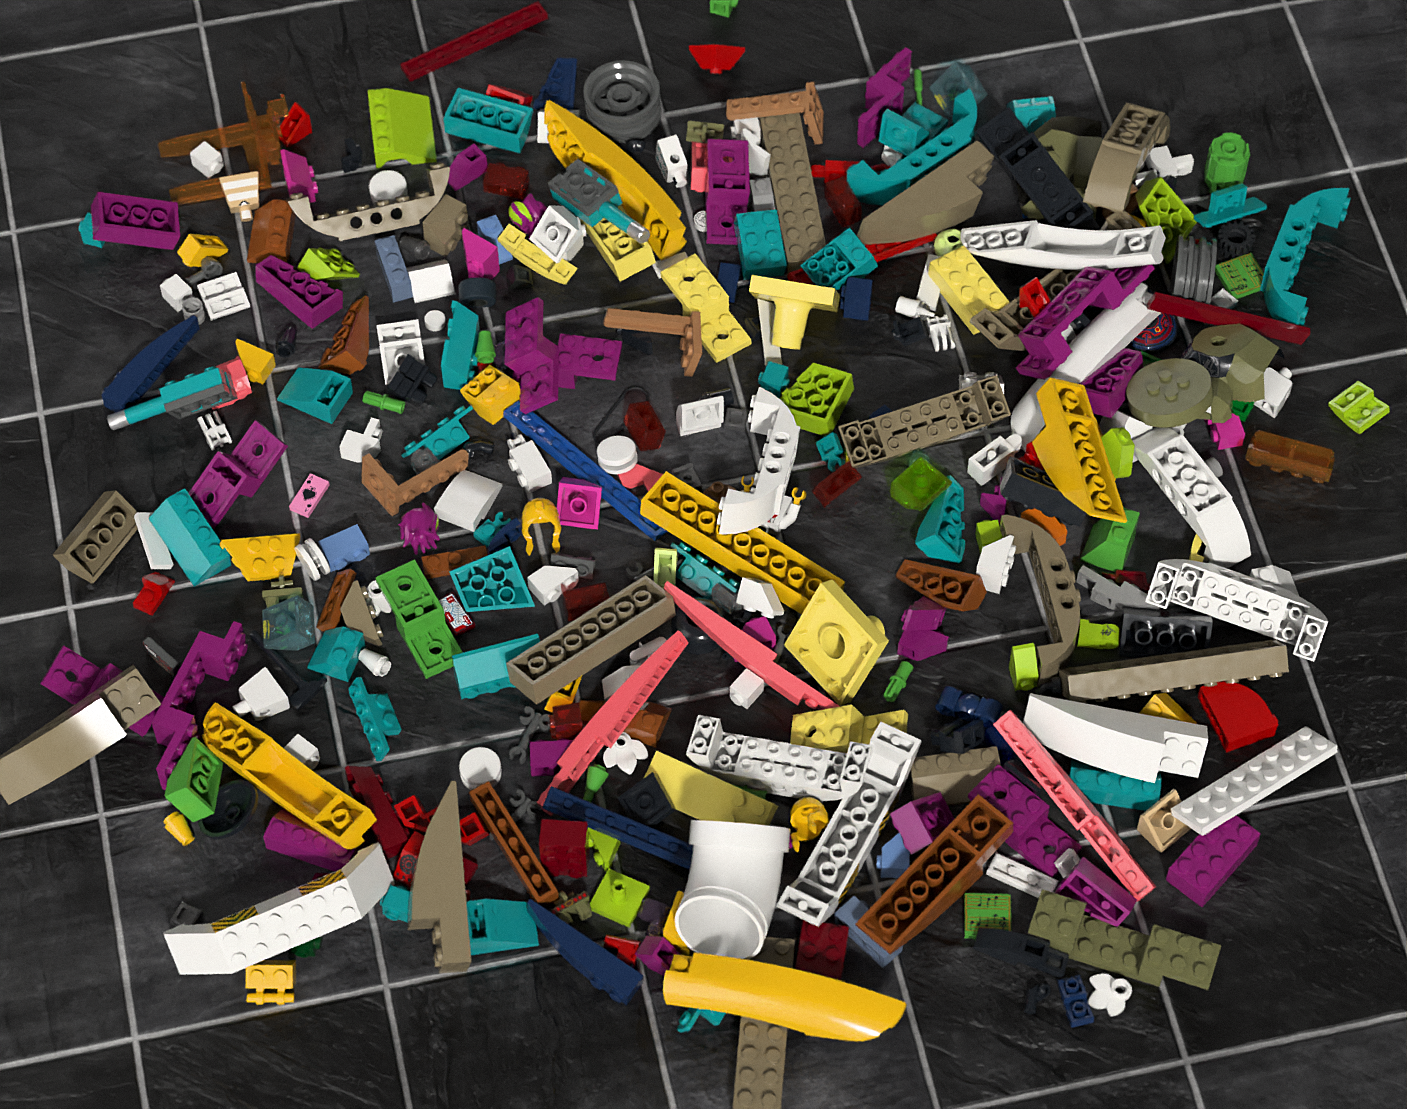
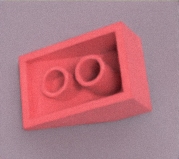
M692 142L691 190L705 192L708 179L707 143ZM729 156L723 157L725 162L733 161Z

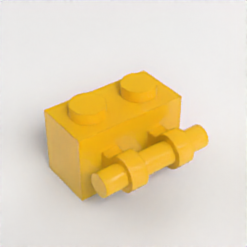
M262 960L246 967V988H256V993H247V1002H256V1005H264V1002H277V1005H285V1002H294V993H286V989H293L296 984V960ZM265 988H277V993H265Z

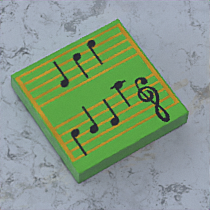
M1252 253L1215 265L1216 274L1227 292L1234 298L1238 299L1260 291L1264 272Z
M965 893L964 938L975 939L979 927L1011 931V894Z

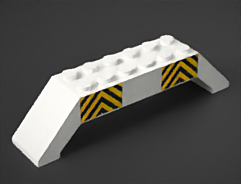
M880 721L870 739L869 745H873L861 788L852 796L842 799L798 879L786 887L777 903L778 908L818 927L839 909L889 819L890 813H892L899 801L920 747V739Z
M379 842L357 851L358 854L342 869L211 924L185 925L184 923L163 932L179 973L231 974L362 919L388 892L390 885L393 886L395 884Z

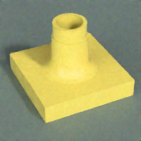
M755 275L751 276L749 292L756 299L773 301L775 303L771 344L773 346L800 350L809 311L812 308L833 312L838 311L840 295L834 288Z
M829 580L819 585L784 646L833 700L841 706L853 700L889 640L885 637V629L882 622L875 616H866L833 580Z

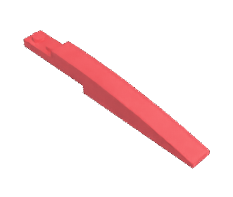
M667 581L665 583L664 590L673 596L674 602L692 621L739 663L763 679L766 684L796 705H799L801 700L804 699L806 700L805 703L815 710L817 708L824 710L840 707L774 663L777 657L775 652Z
M677 631L619 687L558 760L557 764L561 770L554 776L551 784L542 792L539 800L536 802L545 813L550 816L553 815L552 812L542 808L550 787L552 786L569 793L604 745L611 748L688 645V641L680 631Z
M1009 710L993 724L1073 826L1083 833L1130 894L1137 899V902L1156 888L1154 883L1131 856L1130 850L1020 719Z

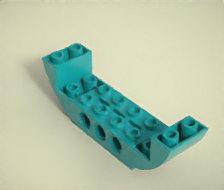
M971 89L964 93H959L954 99L953 126L945 128L941 134L929 139L919 149H914L904 159H899L895 165L883 170L880 175L863 160L858 164H853L847 170L846 196L859 202L882 206L973 144L977 121V105Z
M1349 188L1324 189L1302 198L1295 205L1290 204L1266 264L1260 291L1264 292L1265 304L1273 319L1304 326L1309 307L1305 306L1307 298L1290 293L1294 282L1293 279L1298 273L1300 261L1303 260L1306 252L1305 248L1309 245L1312 230L1315 229L1317 222L1334 228H1338L1340 221L1344 222L1351 200L1348 197Z

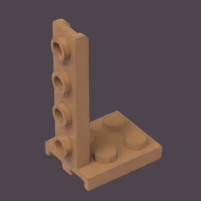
M814 82L806 83V91L727 100L726 116L728 120L804 112V122L808 124L809 137H813L815 144H823L824 111Z
M607 309L603 320L606 327L682 335L683 338L680 341V350H683L681 367L684 368V376H693L702 355L700 312L692 311L690 317L658 312H641L639 310Z
M460 450L399 486L396 484L394 477L383 469L380 461L374 459L368 453L362 457V484L387 512L394 516L399 513L400 505L412 501L423 492H428L433 486L447 481L449 477L457 472L464 471L468 467L469 453L466 450Z

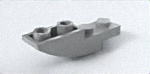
M1084 565L1078 571L1076 582L1092 591L1090 599L1102 606L1121 613L1123 612V607L1161 610V607L1145 602L1148 594L1141 591L1134 584L1124 581L1119 587L1113 580L1102 577L1097 571Z

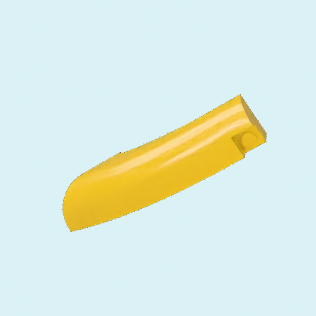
M551 100L546 101L544 123L547 124L549 133L547 139L551 149L563 166L567 168L579 159L617 186L622 200V207L631 218L650 231V237L647 242L660 260L668 259L677 254L687 242L683 237L686 227L679 219L682 212L665 191L634 159L610 139Z
M215 702L211 706L203 721L204 734L202 737L207 748L214 755L273 801L343 848L354 849L365 842L362 835L377 820L369 808L324 780L277 744L267 734Z
M694 953L693 957L674 954L670 971L666 970L663 984L664 999L668 1005L740 1015L804 1032L805 1035L847 1041H866L879 1037L881 1032L889 1027L892 1029L897 1024L907 1006L905 1002L824 976L768 963L702 953Z

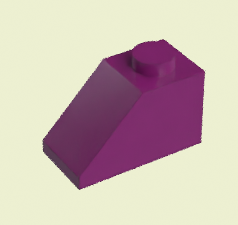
M646 936L635 953L649 969L662 976H665L666 970L670 971L674 954L681 955L664 937Z

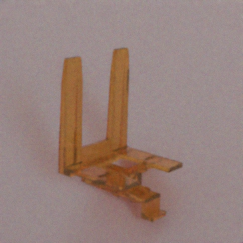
M245 81L241 82L248 122L158 143L161 157L188 155L204 141L214 149L243 145L250 171L232 175L258 171L259 190L272 188L267 163L271 162V165L279 164V159L281 158L279 137H282L279 118L289 115L285 95L280 94V99L267 101V114L257 116L253 108L251 96L247 93ZM220 177L170 189L171 201L184 204L225 197L221 188Z

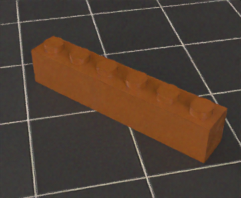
M487 781L470 791L469 795L473 806L531 899L543 908L552 905L553 902L559 899L556 887L490 782Z

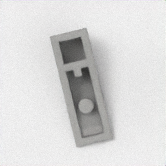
M770 178L749 180V197L752 211L775 210Z

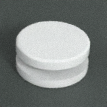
M382 171L374 175L370 180V198L374 205H376L375 201L387 199L389 202L396 201L395 197L408 196L406 180L398 172Z
M612 436L603 440L597 447L599 466L609 474L626 473L634 468L637 463L638 457L635 443L628 437Z
M311 538L305 540V544L295 546L298 559L314 581L320 579L317 568L324 575L330 573V567L326 558Z
M485 747L473 748L467 751L460 760V776L467 788L473 790L487 781L494 788L499 783L502 775L501 762L493 750Z

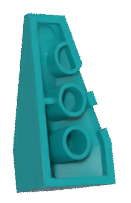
M951 475L945 479L922 521L915 544L928 557L960 563L962 562L965 550V540L962 539V530L965 529V523L961 522V512L964 511V488Z

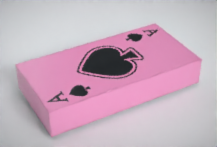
M310 474L289 505L290 510L309 518L330 486L329 481Z

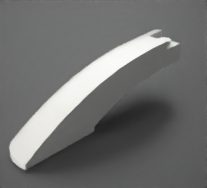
M1037 220L965 228L961 230L960 235L963 246L975 255L1026 266L1066 270H1083L1088 266L1099 269H1114L1160 264L1164 259L1161 251L1166 239L1161 226L1100 231L1040 224Z
M1140 283L1135 288V291L1122 301L1118 308L1115 310L1106 308L1102 310L1068 344L1072 353L1064 363L1060 364L1053 371L1050 377L1079 384L1124 349L1161 314V312L1147 309V302L1153 296L1147 292L1148 286ZM1038 378L1017 403L1011 415V433L1018 434L1022 438L1020 445L1021 449L1025 452L1026 445L1032 442L1046 427L1036 392L1049 378L1045 380Z

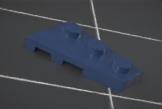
M577 58L556 59L545 85L540 90L538 99L533 104L534 109H545L546 101L551 100L566 110H574Z

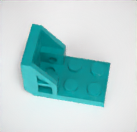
M1052 96L1012 100L1006 104V109L1009 107L1029 134L1031 132L1034 133L1048 120L1056 117Z
M915 102L902 116L887 109L882 117L879 142L908 156L914 149H919L929 139L938 136L948 125V119Z

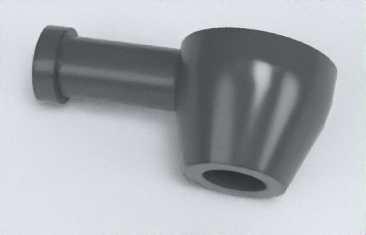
M209 256L205 257L201 261V271L188 278L186 277L185 281L191 287L203 278L208 280L216 279L221 275L223 267L216 259Z

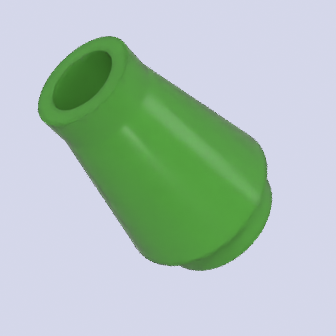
M490 331L479 332L475 353L479 363H491L494 361V357H496Z

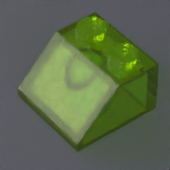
M920 456L891 482L890 496L906 509L924 510L952 485V481Z

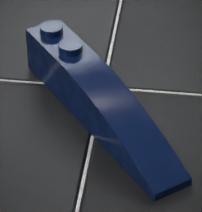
M191 316L156 338L139 352L122 371H119L113 382L106 386L101 394L104 406L114 412L135 406L200 329L197 317Z
M529 899L527 902V912L552 946L575 969L589 979L595 988L605 990L614 1001L627 1005L643 984L644 976Z

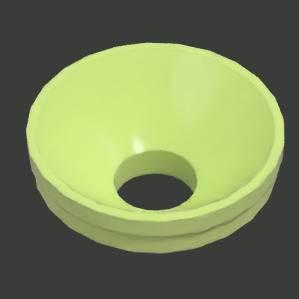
M946 229L941 231L934 241L935 254L943 256L962 247L961 230ZM949 236H956L959 241L951 243L947 238Z

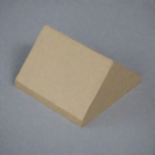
M1174 789L1140 815L1137 830L1161 853L1191 829L1172 816L1171 808L1182 802L1177 791Z

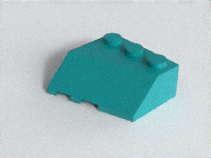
M452 300L453 319H449L448 338L450 339H445L441 369L444 388L460 390L475 378V371L473 370L474 366H477L478 363L475 353L480 327L478 315L459 302Z
M510 546L449 572L466 612L535 607Z

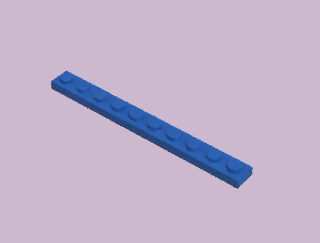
M519 400L504 410L503 417L577 478L601 486V497L652 540L656 541L668 532L640 514V499L534 412L527 414L521 412Z

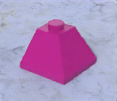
M562 477L559 482L557 500L560 524L598 530L602 487L583 479Z

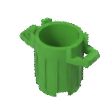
M1223 133L1220 137L1214 138L1209 147L1204 180L1211 194L1215 191L1242 184L1244 181L1250 153L1249 144H1246L1240 135Z

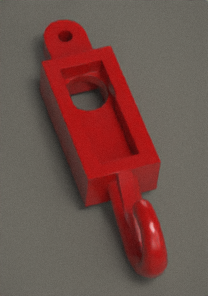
M826 160L825 165H813L810 168L812 177L825 178L824 183L846 184L847 170L853 164H858L859 162ZM877 164L870 168L878 172L889 169L890 166Z

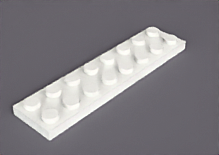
M1305 726L1171 808L1172 816L1203 836L1336 754L1337 745Z

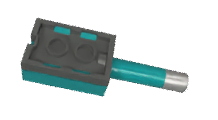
M577 159L566 168L567 172L563 175L559 173L548 182L553 199L589 226L594 227L605 218L640 244L645 243L649 239L650 231L618 208L622 204V200L617 186L581 160Z
M213 366L206 368L204 373L198 375L189 374L184 377V380L179 382H167L165 387L159 388L161 396L108 415V424L112 430H116L165 412L178 419H182L238 399L231 375Z

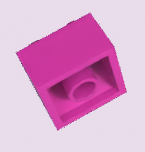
M280 150L289 197L290 194L302 192L303 195L308 196L309 203L316 202L315 193H318L316 181L312 182L311 180L314 177L312 165L308 166L305 157L287 150Z
M464 228L462 230V239L468 277L492 280L500 271L498 247Z

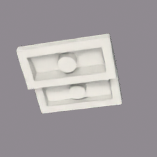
M744 128L741 140L748 141L749 175L754 180L767 178L770 154L759 147L760 138Z
M237 272L197 285L210 320L250 308Z

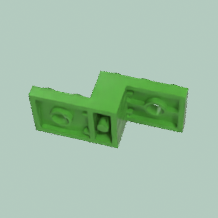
M412 560L375 577L377 585L395 614L397 629L425 678H430L453 667L452 655L463 652L445 622L443 607L416 561ZM402 584H409L411 586L407 591L399 589ZM434 647L442 649L439 654H432L430 652Z

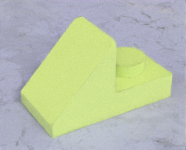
M655 548L654 582L663 589L667 581L676 586L677 549Z

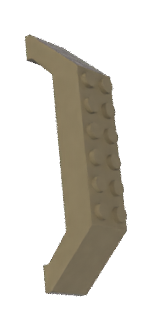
M1124 210L1123 213L1115 212L1106 218V222L1100 231L1143 228V226ZM1055 269L1041 279L1040 283L1050 301L1082 270ZM1020 296L999 311H988L984 308L970 319V323L998 349L1027 350L1018 334L1034 317L1028 307L1020 308Z

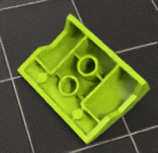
M389 88L368 90L376 168H381L388 160L405 159L412 165L437 162L429 96Z

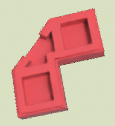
M638 464L626 473L617 474L621 485L627 490L644 485L647 493L663 475Z

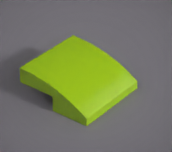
M1360 381L1354 383L1328 403L1331 410L1358 434H1361L1390 412L1387 404L1374 397V390Z

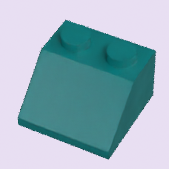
M346 627L325 630L307 668L348 682L359 661V653L366 646L364 634Z

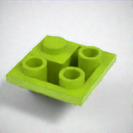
M309 248L297 267L300 272L309 274L310 278L316 281L358 278L360 275L354 269L355 266L342 257L341 252L334 248Z

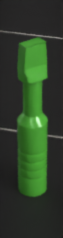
M916 69L914 70L916 103L922 106V71Z

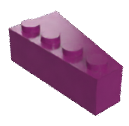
M272 255L256 265V282L311 329L343 308L342 291L329 288L327 283L323 281L318 282L310 278L309 274L294 270V266Z
M1124 348L1079 383L1085 386L1093 414L1108 418L1114 416L1127 398L1126 389L1130 379L1144 367L1142 352Z

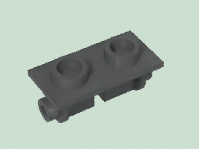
M558 552L557 554H551L550 566L576 568L578 577L593 579L596 560H592V557L577 556L575 558L573 555Z

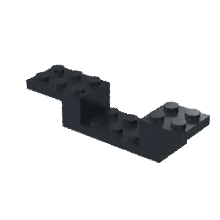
M1009 107L976 130V134L1010 179H1016L1047 220L1048 225L1080 230L1101 229L1094 220L1093 211L1089 205L1083 202L1082 196L1033 132L1028 133Z

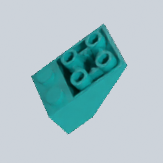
M850 228L800 265L816 286L834 288L836 290L841 289L842 285H847L848 277L862 279L878 267L873 255Z
M298 367L277 400L333 424L353 394L351 379L334 371Z
M496 899L466 901L471 955L539 946L536 924L527 912V902Z

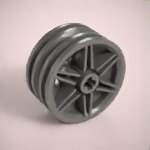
M633 61L606 63L595 69L584 84L583 94L587 123L612 142L627 143L628 141L640 140L657 127L661 118L660 86L655 74L646 66Z
M1178 235L1169 295L1210 304L1216 265L1217 239H1211V242H1206V238L1201 237L1198 244H1195L1193 236H1189L1188 240H1184L1183 235Z

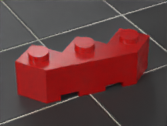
M415 795L394 806L404 826L426 833L437 810L435 808L427 813L420 799ZM476 812L459 820L462 844L471 846L490 835L480 815Z

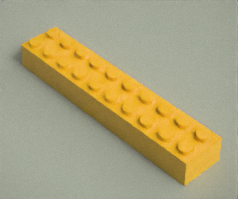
M667 471L641 500L640 514L740 577L756 578L771 583L779 601L801 615L821 583L833 580L844 590L845 581L758 527L736 534H719L720 525H717L719 512L723 511L719 509L720 504Z

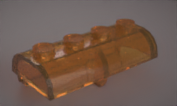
M1258 430V432L1255 431V435L1251 438L1245 460H1248L1249 464L1260 467L1263 464L1270 466V469L1276 472L1285 470L1291 472L1292 476L1302 478L1304 475L1312 477L1314 482L1324 483V481L1329 482L1335 461V458L1331 456H1334L1335 452L1332 449Z

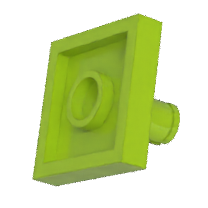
M608 869L590 902L591 910L630 928L642 906L643 898L645 899L650 891V886L612 869Z

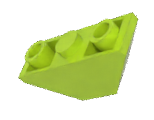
M588 828L589 848L592 847L595 852L593 854L595 862L598 866L602 865L604 871L607 872L614 861L620 846V840Z

